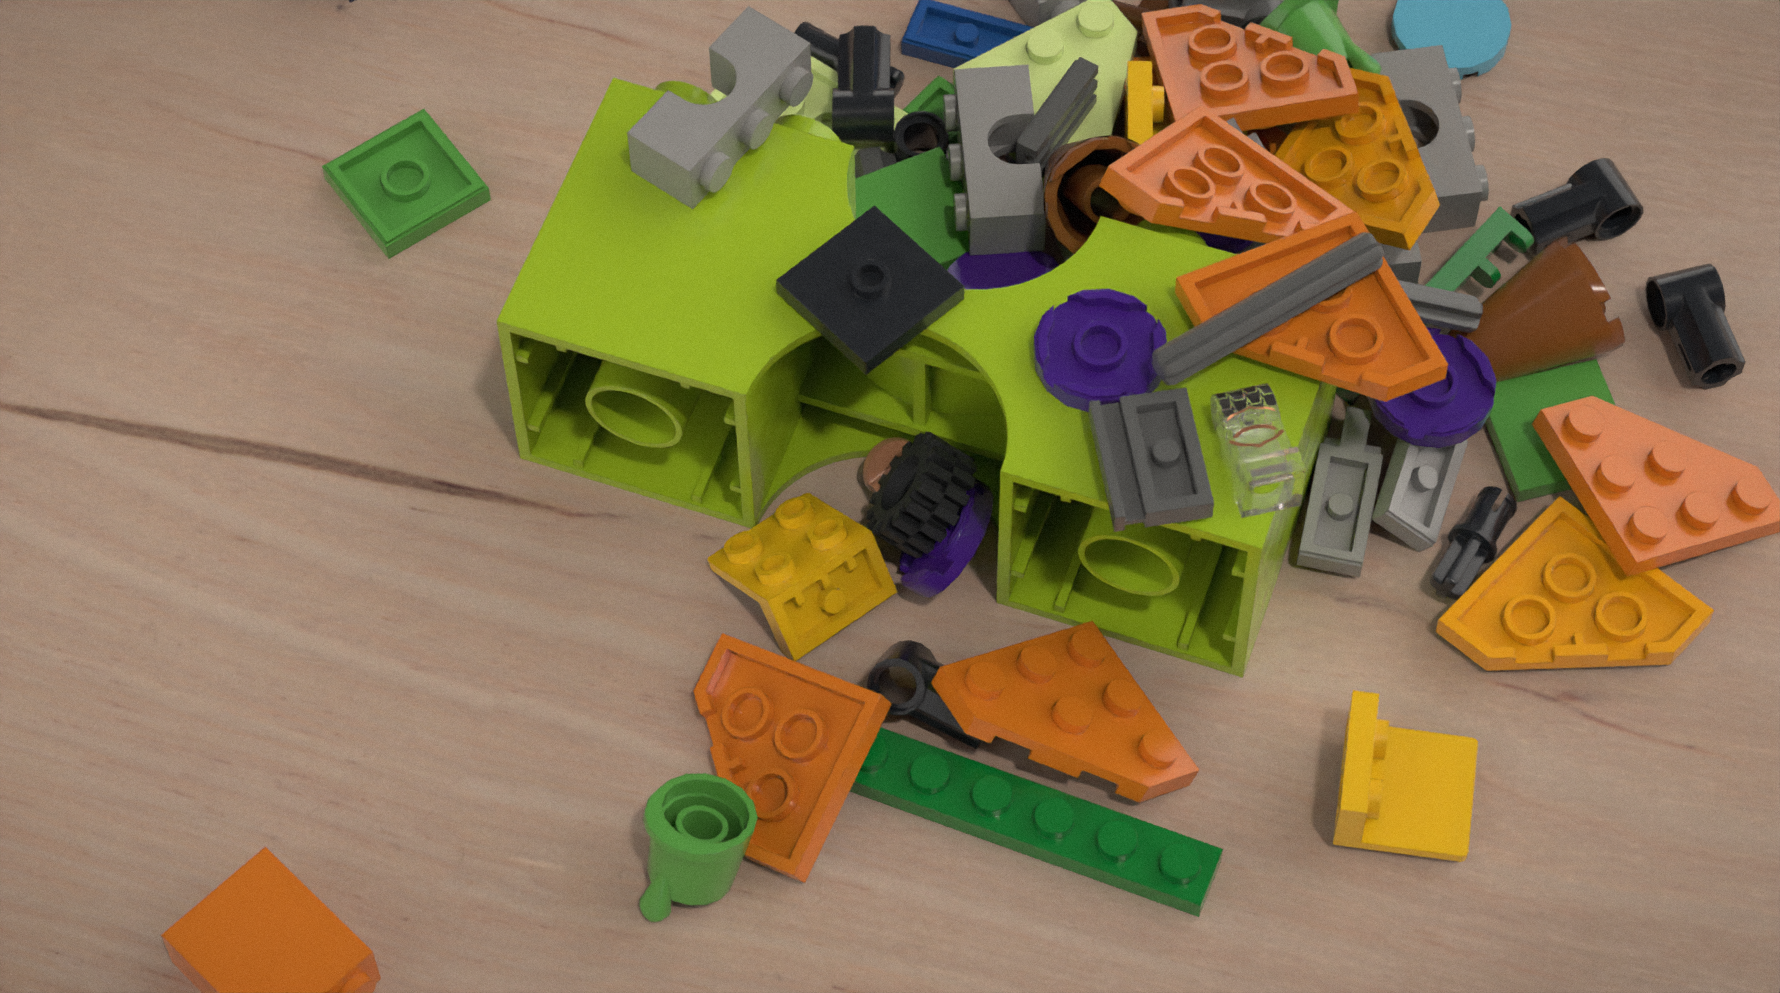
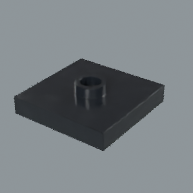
M875 205L776 280L777 294L865 375L964 300V285Z

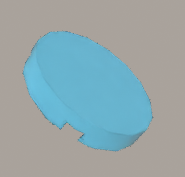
M1398 0L1392 17L1391 34L1399 50L1442 45L1448 68H1457L1460 80H1463V75L1473 74L1478 71L1477 76L1489 72L1504 57L1512 26L1508 7L1502 0Z

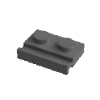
M1187 388L1119 397V403L1100 405L1099 400L1089 402L1088 417L1114 532L1125 530V525L1144 522L1145 527L1213 517L1214 500Z

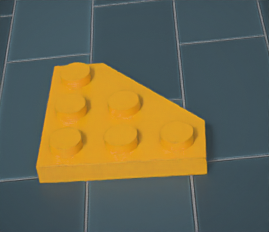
M1349 68L1359 93V112L1335 116L1326 120L1315 119L1297 122L1274 156L1353 211H1357L1367 230L1378 243L1410 251L1439 208L1440 203L1389 76Z
M1559 496L1438 619L1436 633L1486 671L1670 665L1710 623L1714 610L1658 568L1627 577L1591 518Z

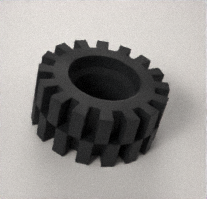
M926 431L925 434H917L913 443L908 441L902 447V455L900 457L894 456L889 463L891 466L887 475L882 474L878 482L881 485L880 490L874 492L870 503L874 506L867 511L866 519L869 520L866 525L867 529L911 557L920 558L923 552L926 554L934 550L935 540L941 543L945 539L947 527L950 524L955 526L960 518L957 515L959 508L965 507L969 501L970 496L966 492L974 487L976 480L972 476L977 471V465L973 463L974 459L931 432Z

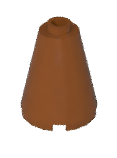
M1098 136L1065 144L1057 148L1049 157L1044 172L1045 217L1055 238L1073 254L1088 240L1101 216L1135 226L1141 221L1146 220L1142 216L1125 210L1119 204L1118 199L1099 187L1108 166L1138 147L1139 143L1120 136Z
M1562 236L1551 242L1481 303L1483 305V314L1476 331L1466 333L1450 330L1446 334L1455 339L1457 334L1471 340L1488 357L1496 377V383L1609 353L1622 347L1625 342L1624 330L1619 316L1608 322L1604 314L1606 312L1604 302L1611 299L1604 283L1581 248L1575 242L1568 246L1567 236Z

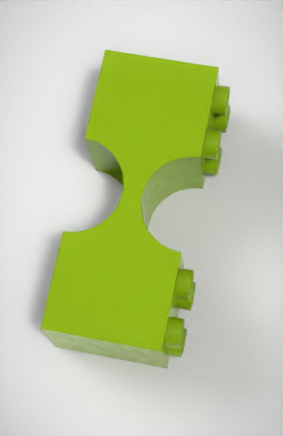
M617 78L612 79L496 321L521 459L741 526L753 528L759 524L762 516L773 501L803 476L835 462L867 457L872 448L885 439L900 437L913 443L917 434H925L928 431L974 459L973 463L977 465V471L972 476L988 485L994 495L990 519L998 535L996 603L1071 626L1093 621L1104 636L1243 678L1316 468L1320 443H1324L1330 428L1337 386L1235 353L1226 355L1175 385H1166L1161 380L1159 386L1153 392L1187 388L1214 500L1213 517L1145 527L1144 522L1125 525V530L1114 532L1088 412L1066 406L1046 391L1035 371L1034 335L1042 315L1053 305L1055 309L1060 304L1067 302L1069 295L1081 290L1112 289L1136 297L1147 305V312L1155 318L1156 322L1158 319L1166 330L1167 342L1194 328L1175 293L1176 277L1237 254L1208 247L1202 237L1193 230L1154 224L1147 220H1143L1135 226L1101 216L1088 240L1063 264L1040 277L1021 284L994 289H964V300L865 375L777 294L776 280L856 220L854 146L842 143L830 128L817 120L793 114L780 116L774 122L772 130L764 143L757 149L750 148L736 162L724 186L716 192L709 191L691 209L631 171L627 133L668 90L693 104H713L717 100L703 89L686 82L665 81L657 85L655 89ZM1256 385H1268L1272 392L1264 394ZM1255 386L1256 391L1246 392L1242 388ZM1242 389V398L1234 400L1226 392L1231 393L1235 392L1232 390L1240 391ZM1257 389H1259V393L1263 395L1273 394L1276 405L1268 406L1261 394L1260 402L1251 403L1243 392L1250 394L1257 392ZM1225 392L1226 397L1218 398L1215 394ZM1229 395L1230 408L1223 410L1219 400L1226 399ZM1245 396L1246 407L1261 404L1263 399L1264 406L1260 407H1271L1276 410L1274 412L1269 409L1249 408L1242 413L1234 415L1228 422L1227 419L1229 417H1224L1223 411L1231 410L1232 406L1234 407V413L1239 412L1231 402V399L1234 402L1244 400ZM1267 424L1278 428L1276 430L1255 428L1243 432L1238 438H1233L1241 429L1253 425ZM1281 429L1284 430L1278 438L1264 444L1262 447L1237 446L1229 443L1232 440L1243 444H1260L1274 437Z

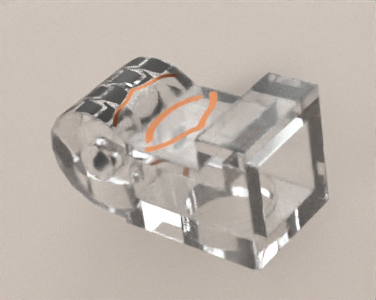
M1268 383L1212 394L1211 413L1215 433L1221 448L1219 452L1241 518L1301 506L1306 468L1298 447L1291 446L1281 421L1275 395ZM1281 482L1280 486L1271 493H1254V487Z

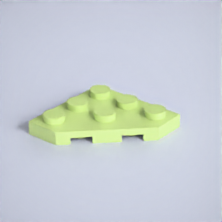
M1087 0L954 69L1028 65L1035 116L1075 59L1078 60L1079 57L1098 65V74L1094 78L1098 80L1097 89L1093 93L1097 95V101L1067 144L1098 136H1112L1116 130L1125 94L1127 61H1133L1137 47V30L1112 0ZM1016 152L1008 153L1016 161ZM1043 176V177H1042V183H1043V191H1044V176Z

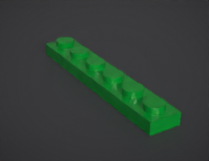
M880 727L849 791L1197 917L1201 914L1222 861V848Z

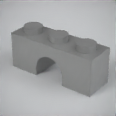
M750 6L709 47L712 87L727 97L713 104L699 105L690 103L668 90L627 133L631 171L691 209L709 191L716 192L724 186L736 162L750 148L757 149L764 143L772 130L774 122L789 106L795 107L799 105L809 93L813 83L810 43Z
M1442 45L1371 54V57L1381 65L1380 75L1389 76L1413 137L1425 144L1424 147L1418 148L1435 189L1440 206L1422 233L1475 227L1480 202L1488 200L1489 186L1485 167L1483 165H1475L1472 152L1475 148V133L1470 116H1462L1458 103L1461 102L1462 89L1457 68H1448Z
M1028 65L954 69V94L943 95L945 132L957 131L958 143L948 144L950 180L962 181L963 193L953 195L956 231H967L970 256L1044 251L1046 217L1040 163L1011 164L998 158L1004 154L1016 152V140L1034 117Z

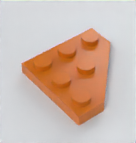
M1202 4L1141 13L1143 36L1159 86H1164V102L1171 124L1199 105L1204 106L1225 122L1234 117L1241 131L1263 130L1278 125L1315 119L1326 120L1335 116L1359 112V93L1346 58L1343 55L1323 49L1316 56L1294 48L1293 37L1252 22L1242 29L1221 21V11Z
M1199 105L1109 165L1099 184V187L1118 199L1119 204L1125 210L1142 216L1150 223L1266 244L1353 212L1352 209L1202 105Z
M1353 211L1176 277L1175 293L1195 327L1354 236L1369 231L1357 211ZM1384 256L1381 268L1232 352L1384 402L1444 380L1448 369L1447 361Z
M1595 396L1541 409L1532 423L1627 577L1780 532V500L1757 466Z
M1093 621L941 666L931 682L965 734L990 744L995 736L1030 749L1028 759L1076 778L1079 777L1082 770L1116 783V794L1139 803L1190 786L1199 772L1196 764Z
M722 633L693 690L699 713L706 718L713 747H710L716 772L718 777L726 778L741 787L754 802L758 818L744 856L755 863L805 883L892 703L879 693Z

